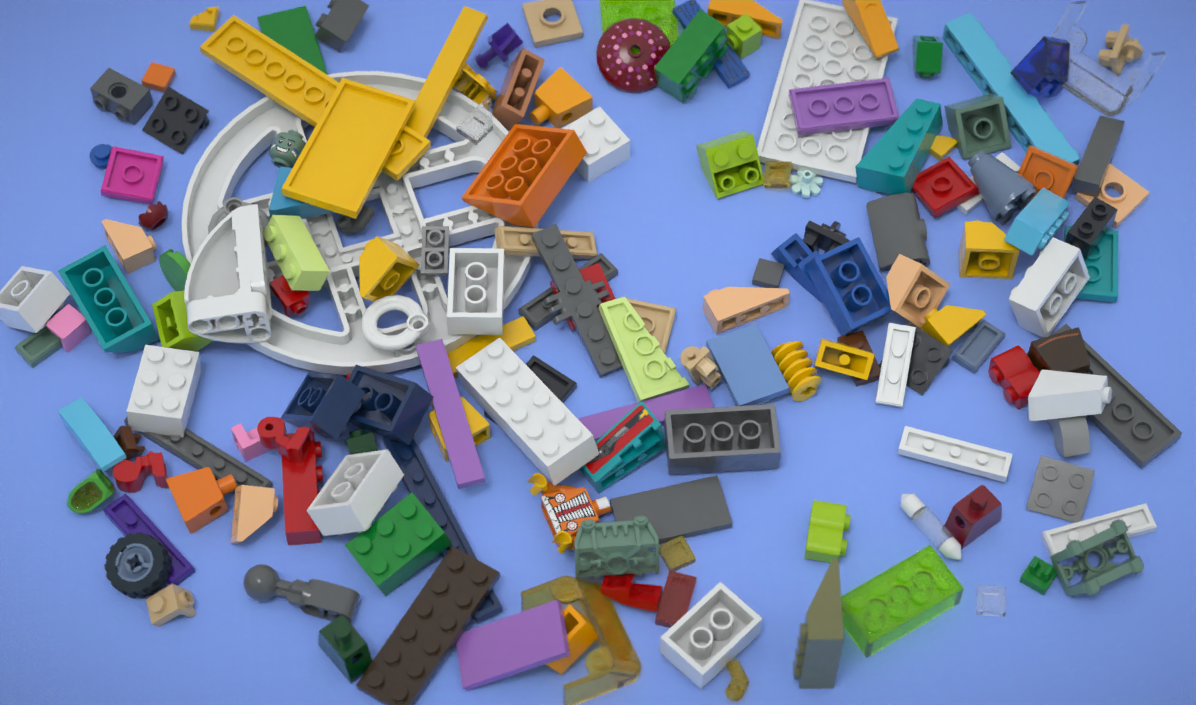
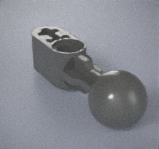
M264 564L251 567L243 579L245 592L254 600L266 601L276 595L286 598L290 604L299 606L308 615L333 621L343 615L351 623L360 599V594L351 588L318 579H311L308 582L282 580L275 569Z

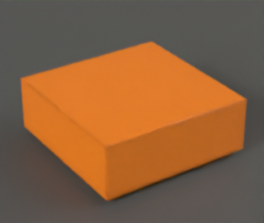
M151 62L141 80L142 85L165 92L176 75L175 68Z

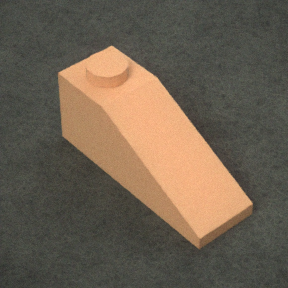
M726 287L720 290L715 289L703 296L702 311L715 334L718 335L787 308L790 292L785 288Z

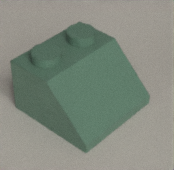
M988 94L944 106L949 132L952 138L958 141L957 149L962 159L971 158L982 150L990 153L1011 147L1003 97Z

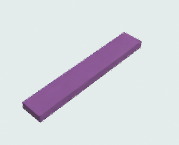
M439 339L416 345V351L428 391L433 396V408L457 487L461 489L485 483V476L443 340Z
M705 384L643 401L661 425H664L665 410L714 408ZM639 402L578 418V420L593 434L596 442Z

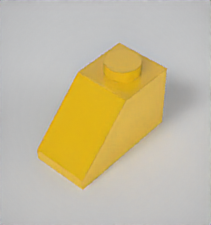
M946 305L940 311L936 308L930 311L924 317L926 322L920 329L949 347L976 326L987 314L983 310Z
M821 338L814 365L868 380L875 354L847 344Z

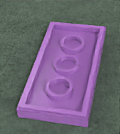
M889 78L789 89L788 95L798 136L893 125L899 118Z
M554 600L463 632L456 642L462 688L466 691L570 656L563 608L559 600Z

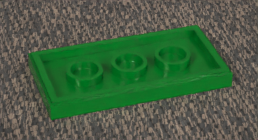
M306 5L257 17L261 33L327 74L317 39L314 37L315 33Z

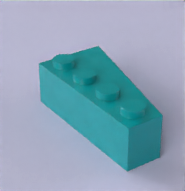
M916 99L855 166L858 188L890 195L910 193L913 183L931 150V146L942 128L941 103Z

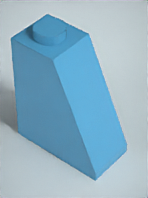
M280 166L269 207L270 219L272 215L300 216L301 219L333 213V211L283 196L281 188L292 168Z

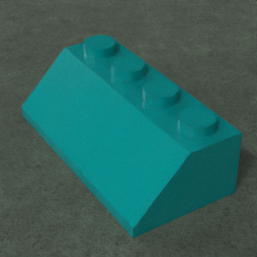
M106 245L58 270L104 352H137L144 348L145 345L159 340L150 319Z

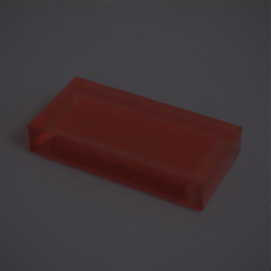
M669 570L655 618L656 625L671 628L688 612L697 577Z

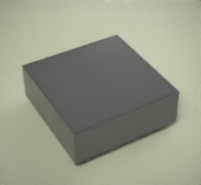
M759 258L752 284L765 288H778L785 264Z

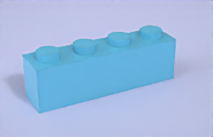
M1042 188L1015 218L1004 240L1031 256L1038 248L1043 250L1047 242H1050L1054 234H1057L1060 227H1063L1070 213L1066 210L1070 202Z

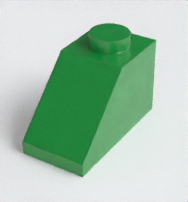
M913 35V69L915 72H919V76L934 77V73H941L943 42L938 36Z

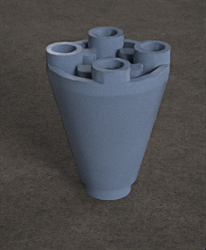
M982 150L968 162V165L971 167L970 172L992 218L995 221H999L1001 225L1007 223L1014 216L1013 212L1018 208L1023 210L1033 199L1036 187L993 155L987 154Z

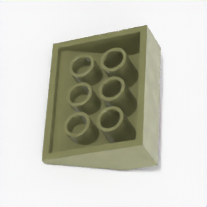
M832 559L806 612L805 623L799 625L797 649H795V661H793V678L799 679V689H834L844 642L839 559Z

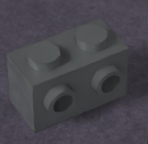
M331 0L327 6L330 12L328 15L322 13L315 24L319 29L314 37L340 53L369 8V5L362 0Z

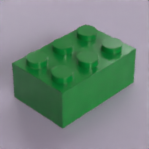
M700 9L655 66L654 70L658 87L681 103H684L687 98L693 97L702 78L706 79L711 74L713 64L717 59H722L728 51L725 25Z
M411 492L373 522L369 529L359 533L345 546L386 597L453 543Z

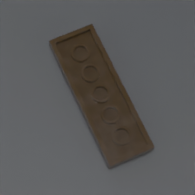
M452 546L356 684L358 690L384 705H414L501 577L499 571Z

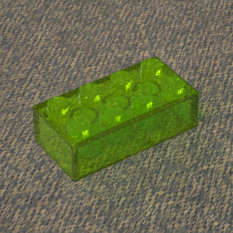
M929 545L841 596L843 627L865 657L868 658L959 604L964 588L933 547Z

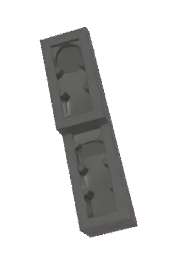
M1099 116L1075 174L1072 191L1098 197L1109 164H1111L1125 121Z

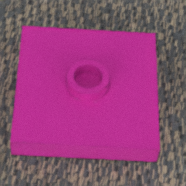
M113 146L101 187V195L152 205L164 163V156Z

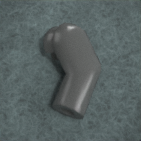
M365 205L356 219L343 215L338 219L337 225L340 227V231L346 234L363 231L374 216L375 211Z

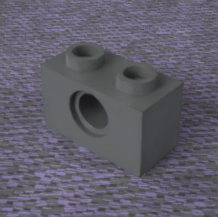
M108 68L90 88L93 103L97 108L107 110L113 113L119 120L127 121L133 125H136L153 105L150 89L111 68Z

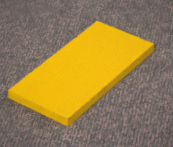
M342 78L281 188L282 195L356 219L415 108V100Z

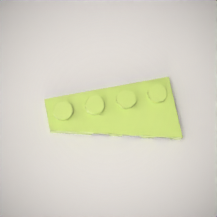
M625 296L599 305L598 309L637 402L675 393L689 387L688 381L685 377L682 378L675 369L676 365L670 357L667 358L659 347L660 343L644 327L645 323Z

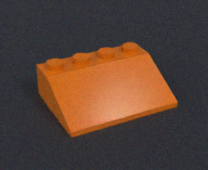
M514 124L461 198L464 202L513 225L535 227L587 151L575 130Z

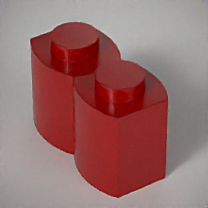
M1019 345L991 358L988 369L991 380L1003 388V394L1008 403H1013L1018 409L1028 405V396L1040 371L1032 364L1026 352Z

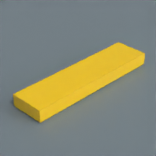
M522 316L504 324L503 335H479L459 348L447 353L454 378L459 376L456 370L457 366L498 338H501L512 351L535 342L536 335L525 317Z

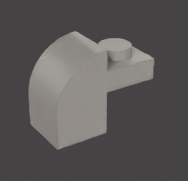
M1085 416L1047 420L1053 427L1055 448L1064 458L1090 453L1089 430Z

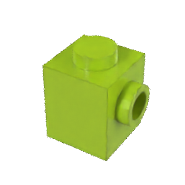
M747 13L728 24L726 29L728 44L740 60L758 50L761 44L762 29Z

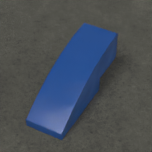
M795 233L779 245L771 254L778 263L785 264L784 269L793 279L823 303L805 268L813 258L820 254L817 250L812 252L799 235Z

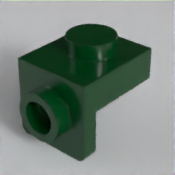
M365 428L349 432L350 438L344 439L349 455L378 451L373 432L366 433Z

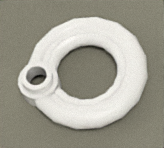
M401 295L385 296L376 300L366 309L361 319V331L366 341L375 348L386 351L400 350L410 346L418 338L424 337L430 329L428 318L423 313L420 305L411 298ZM391 310L404 312L408 319L407 328L402 333L389 336L379 331L377 322L381 315Z

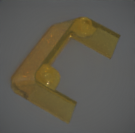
M562 576L521 592V612L554 600H559L562 604H571L578 601L584 615L591 621L598 638L596 641L600 648L591 651L586 658V669L589 675L563 685V705H578L634 683L641 674L640 660L609 597L600 592L602 584L571 576Z

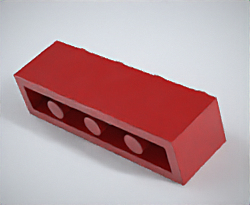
M312 431L314 441L302 462H289L282 455L285 534L288 546L322 543L321 532L306 511L321 491L319 490L318 483L323 482L322 466H317V458H322L321 441H315L314 431ZM289 433L287 437L291 438L295 433Z

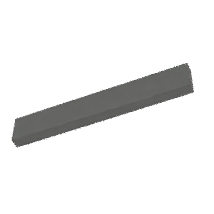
M126 417L124 423L126 426H129L128 418ZM185 429L184 438L179 435L169 436L154 432L136 431L197 470L206 467L211 468L216 480L232 474L237 487L248 485L271 488L273 486L272 481L188 429Z

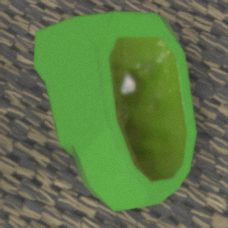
M97 468L70 490L67 496V507L76 513L90 512L114 493L115 488L104 472Z

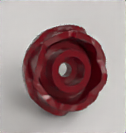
M158 201L157 205H149L146 213L139 215L138 224L148 230L160 227L168 219L166 204L163 205L161 201Z

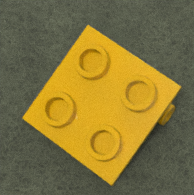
M465 63L453 88L482 106L486 111H489L493 106L492 102L494 100L497 101L495 96L497 90L479 73H475Z

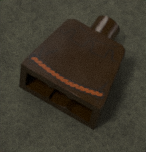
M1079 327L1031 341L1028 357L1040 372L1041 370L1088 374L1090 360Z

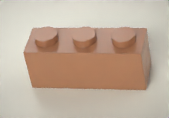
M524 48L511 62L491 114L509 131L514 124H518L523 119L545 59Z

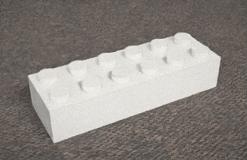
M498 338L456 367L463 388L554 486L599 455L593 434L501 338Z

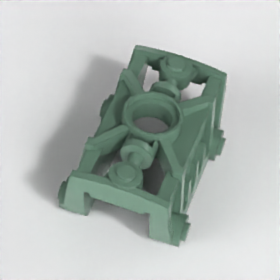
M636 516L631 521L595 523L591 519L581 522L574 541L576 579L592 576L594 579H598L600 576L622 574L641 576V573L651 572L659 574L658 535L647 517Z
M1123 519L1112 521L1109 529L1081 542L1079 540L1068 542L1066 549L1050 556L1056 574L1067 595L1085 593L1094 595L1099 593L1101 586L1129 573H1141L1145 569L1141 557L1135 556V551L1126 534L1128 528ZM1118 535L1120 536V538L1114 542L1113 547H1110L1108 545L1103 547L1105 541L1114 538ZM1090 552H1095L1099 556L1097 567H1092L1088 563L1087 558ZM1114 553H1127L1129 559L1118 564L1108 561L1114 558ZM1073 556L1079 558L1073 561V566L1071 567L1068 565L1061 566L1058 562ZM1074 572L1078 574L1083 573L1080 582L1069 586L1068 580L1073 577Z

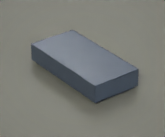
M983 319L955 352L952 360L975 374L1002 342L1006 333Z

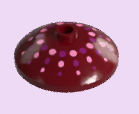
M638 18L624 19L611 25L601 36L596 51L597 66L603 78L614 88L628 93L645 92L658 85L654 68L671 45L665 33L655 24ZM636 47L640 52L633 54L630 49Z

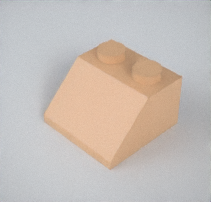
M901 254L898 255L886 276L891 310L919 329L926 322L924 317L934 308H938L951 285L921 263Z

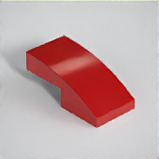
M634 574L604 576L600 592L622 604L657 612L663 596V587L635 583Z

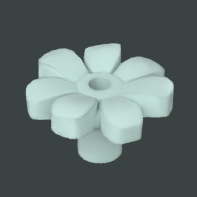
M798 170L797 175H792L790 178V183L793 185L791 191L794 195H798L801 192L803 198H809L810 193L813 196H818L821 192L819 187L823 185L822 177H816L817 174L812 173L810 170Z

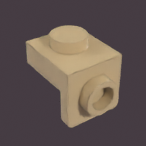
M174 584L167 586L146 599L151 624L158 627L180 614L187 617L195 615L192 594L189 590Z

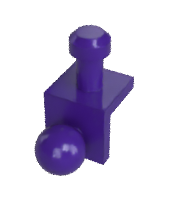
M507 22L488 37V44L491 48L482 55L479 53L475 56V61L480 68L489 66L488 62L497 55L503 62H506L508 54L520 46L523 41Z

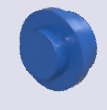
M99 144L92 148L89 155L92 164L97 168L106 169L112 146Z

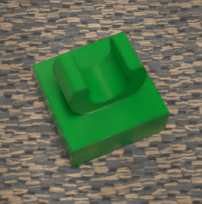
M1034 556L1021 575L1019 582L1044 596L1057 577L1054 566Z

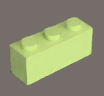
M272 215L264 229L263 236L291 290L320 291L330 270L300 216Z

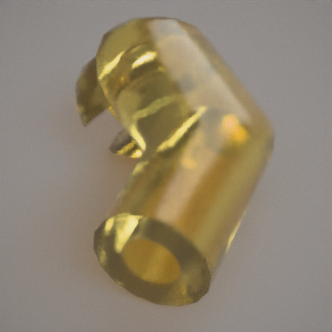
M735 659L725 665L732 678L725 689V694L731 701L741 700L749 686L748 677L739 660Z

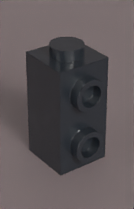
M1094 197L1068 231L1065 243L1079 248L1083 258L1087 259L1113 225L1118 209Z

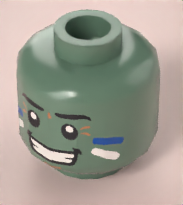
M289 130L288 133L281 132L277 134L269 150L272 163L278 168L280 166L293 168L306 145L302 140L303 136L294 130Z

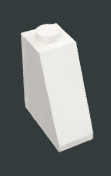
M1041 370L1028 396L1029 421L1102 414L1106 403H1110L1112 388L1107 387V376Z

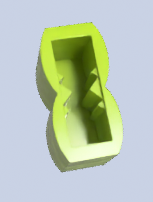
M813 500L804 559L831 563L832 559H839L840 556H845L847 540L842 539L843 531L849 530L851 518L850 514H846L847 505Z

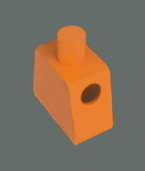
M209 467L166 479L190 534L227 512L229 508L223 496L235 491L237 487L232 474L216 480Z

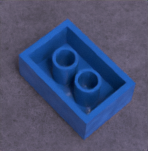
M860 237L813 258L805 266L841 336L863 328L893 311L891 310L888 290Z

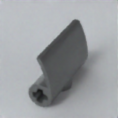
M912 193L894 194L867 202L866 209L879 269L882 270L892 266L899 254L919 262L925 267H929L930 258L926 245V223L924 219H920L915 195Z

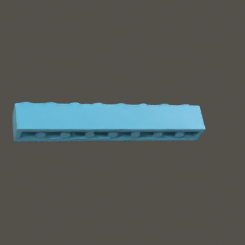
M971 12L945 23L943 41L983 95L995 94L1003 97L1008 129L1023 150L1027 153L1029 146L1033 145L1078 165L1080 158L1077 150L1069 145L1062 130L1057 129L1050 114L1043 110L1035 94L1030 92L1025 86L1021 75L1016 74L1011 67L1009 59L1003 56L997 48L995 40L990 38L984 31L982 23L976 20Z

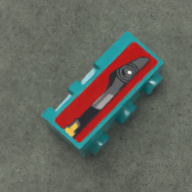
M640 401L595 442L599 455L583 465L579 470L596 492L600 494L666 448L661 423L644 402Z

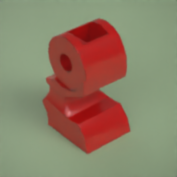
M266 417L257 426L261 444L267 449L277 448L278 454L284 455L289 462H302L314 441L311 427L297 428L294 436L291 438L287 437L285 422L279 417Z
M150 451L143 457H136L135 462L122 460L113 468L116 485L123 492L135 493L140 491L147 475H153L157 486L169 488L166 481V464L162 452L154 453Z

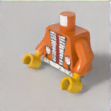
M535 473L528 480L529 483L534 484L530 489L532 495H537L540 492L543 494L541 495V510L553 535L552 543H556L558 552L561 554L565 553L566 550H575L574 541L583 520L592 519L595 523H599L598 516L611 512L606 496L591 501L584 487L577 488L562 484L554 486L540 473Z

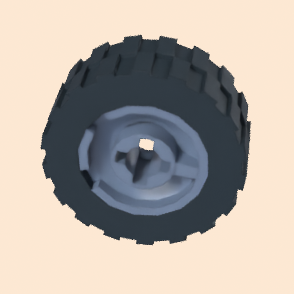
M142 532L126 534L125 537L119 538L110 547L111 550L106 555V564H104V569L107 572L106 577L111 581L110 584L125 596L143 599L146 596L154 595L158 590L160 591L165 582H168L169 573L172 570L171 557L168 555L169 552L163 544L151 535H144ZM140 561L142 563L141 566L134 568L137 562Z

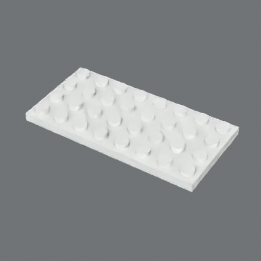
M799 0L757 152L762 163L794 170H810L817 175L856 183L855 166L862 160L870 127L798 136L788 95L789 89L883 78L889 54L879 58L874 56L844 7L814 0ZM887 16L893 34H895L898 18Z

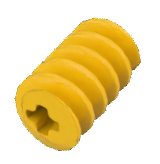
M801 341L783 343L771 351L789 386V392L792 393L794 401H805L812 397L822 382L821 377L815 376L817 370L811 367L813 362L810 358H807L808 352L802 350L803 343Z

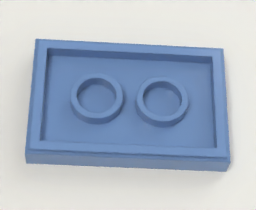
M756 323L706 341V346L710 350L736 406L756 405L789 393V386Z

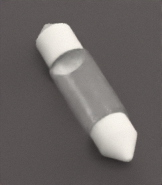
M902 494L900 507L911 518V522L946 558L960 560L962 557L961 544L954 538L953 533L915 494Z

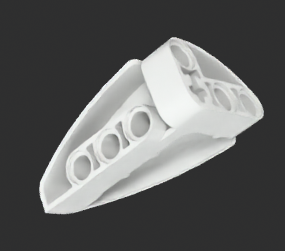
M258 204L241 206L233 210L209 233L195 254L188 271L184 291L188 330L191 333L226 343H257L270 339L272 335L270 318H272L273 313L264 236Z

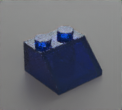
M1044 36L1010 72L1011 75L1029 95L1049 98L1057 96L1063 90V85L1069 80L1070 43L1064 39Z

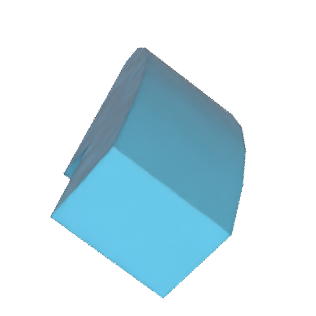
M82 397L58 410L65 427L77 439L80 448L102 472L127 458L109 430Z

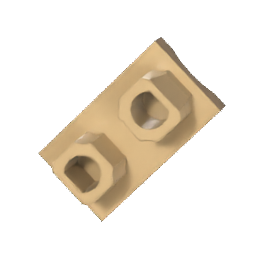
M1122 24L1120 31H1108L1105 39L1106 47L1113 49H1101L1099 52L1100 66L1111 67L1113 75H1121L1126 61L1138 60L1143 55L1144 49L1139 44V40L1132 39L1128 34L1130 25Z
M691 346L682 351L680 356L681 363L687 369L692 382L697 386L703 382L712 390L722 380V376L717 372L719 369L713 360L710 350L705 346L701 349Z

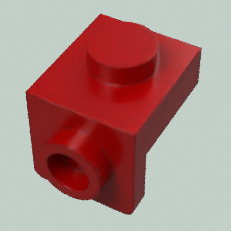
M284 275L270 282L271 290L284 307L285 316H297L307 310L310 305V293L308 291L291 290Z

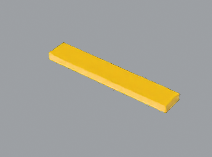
M466 6L463 7L417 96L415 108L406 123V126L426 139L488 20L486 14Z

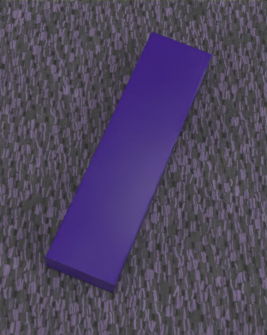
M126 493L103 509L104 514L124 536L130 533L142 532L144 535H151L163 544L172 560V570L169 573V580L167 582L169 585L174 584L178 586L195 573L194 567Z

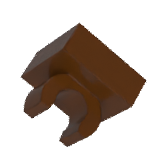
M120 426L113 437L127 457L124 460L130 461L132 456H141L145 451V446L136 445L142 438L141 434L132 433L131 426Z

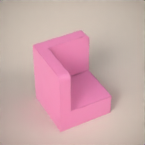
M69 303L46 322V327L60 338L63 349L66 352H70L91 333L85 317Z
M241 423L231 427L234 443L245 462L273 450L267 449L261 444L257 428L246 432Z

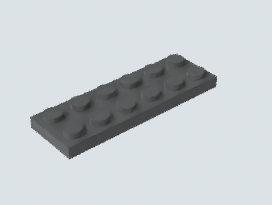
M1065 324L1052 335L1070 330L1071 328ZM1084 341L1090 360L1088 374L1107 376V387L1112 388L1111 401L1109 404L1106 403L1102 414L1086 416L1142 469L1179 440L1182 432Z

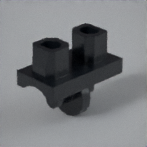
M809 220L805 226L803 241L812 252L820 248L826 253L851 240L845 238L846 234L839 231L841 223L834 221L831 226L824 223L820 226Z

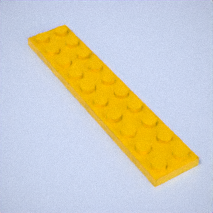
M235 15L228 19L200 46L201 54L314 127L317 125L339 85V82ZM405 125L382 171L398 181L431 148L430 141Z

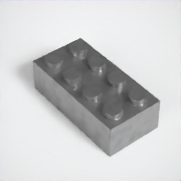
M775 404L665 410L664 435L668 475L779 468L781 449Z

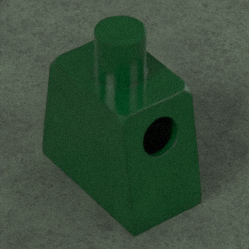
M341 615L319 631L318 646L351 684L361 678L372 663V658L366 641L349 621ZM353 657L359 658L357 661L351 662Z

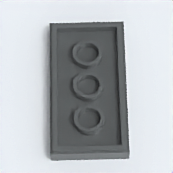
M717 475L610 499V507L615 522L631 521L636 516H645L658 535L659 544L732 528V520Z

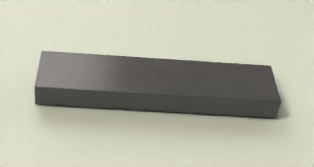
M602 253L578 268L581 270L599 263L608 282L618 275V269ZM551 287L519 308V315L525 317L534 331H537L554 317L561 314L559 312L550 315L548 309L555 306L556 303L545 306L543 302L545 298L554 295Z

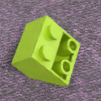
M743 130L696 145L701 169L717 199L765 184L752 133Z
M185 290L171 292L153 303L152 308L162 347L196 352L214 341L193 334L188 330L187 309L184 300Z

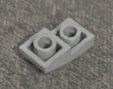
M422 226L421 275H448L449 226Z

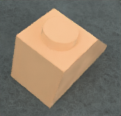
M108 219L101 221L105 236L127 274L156 262L154 251L157 250L156 244L152 236H146L141 227Z
M240 485L235 488L230 544H237L245 540L273 516V513H276L278 497L274 496L275 488Z

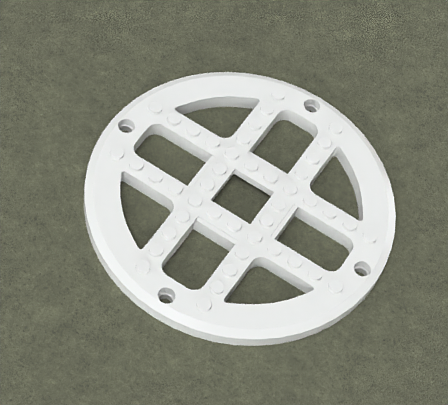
M353 71L328 75L339 83L342 78L412 100H416L426 79L382 71ZM451 90L432 128L456 141V143L428 150L398 181L381 171L365 201L380 198L392 234L380 238L399 244L419 264V267L409 277L417 302L428 318L430 329L424 337L418 338L411 344V348L386 351L375 348L366 341L361 331V319L366 311V307L360 295L355 277L360 276L359 256L363 253L365 245L370 240L343 247L331 213L302 220L330 270L323 286L330 292L343 332L309 326L272 309L273 316L270 318L272 335L270 339L263 342L246 344L275 360L294 367L321 373L348 375V373H352L355 365L383 373L420 365L416 351V345L442 339L446 353H449L476 337L477 335L448 334V298L440 276L421 275L422 226H449V247L494 235V230L497 226L538 228V223L535 227L513 225L474 206L424 219L413 189L473 172L480 173L509 133L505 127L482 106L465 95ZM268 96L252 104L225 126L206 148L194 169L183 202L181 222L186 259L190 264L201 244L208 236V225L212 216L223 207L227 199L231 198L241 176L251 163L274 142L276 135L281 132L288 133L289 130H294L303 136L302 140L307 143L304 129L311 124ZM273 193L243 200V202L252 205L258 204V207L266 213L270 220L269 207ZM496 238L492 247L493 249H497ZM504 255L503 311L519 291L534 256ZM276 260L267 262L269 285L271 281L283 275ZM270 288L271 297L276 296ZM407 323L378 329L385 335H397L407 328Z

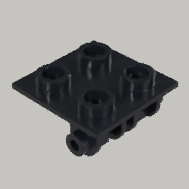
M167 87L142 131L183 155L198 128L205 129L208 127L210 120L207 119V113L209 110L174 89Z
M908 321V323L906 324V326L916 327L915 325H913V324L910 323L909 321ZM918 327L915 329L906 385L923 396L941 368L948 366L950 362L949 357L953 350Z

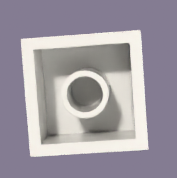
M600 106L562 128L575 130L587 151L576 167V170L588 183L630 159V139Z
M21 266L0 290V319L7 327L37 333L46 326V322L53 313L64 305L65 299L71 293L52 271Z

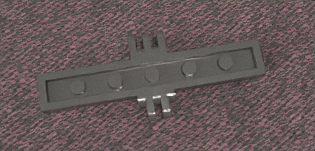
M556 224L532 233L531 238L558 292L543 300L545 306L556 303L555 306L548 309L550 315L561 313V315L552 319L554 325L569 319L572 320L599 378L622 369L621 361L598 310L599 305L602 303L601 300L610 296L608 290L597 293L598 290L605 287L604 282L599 281L595 284L591 280L584 282Z

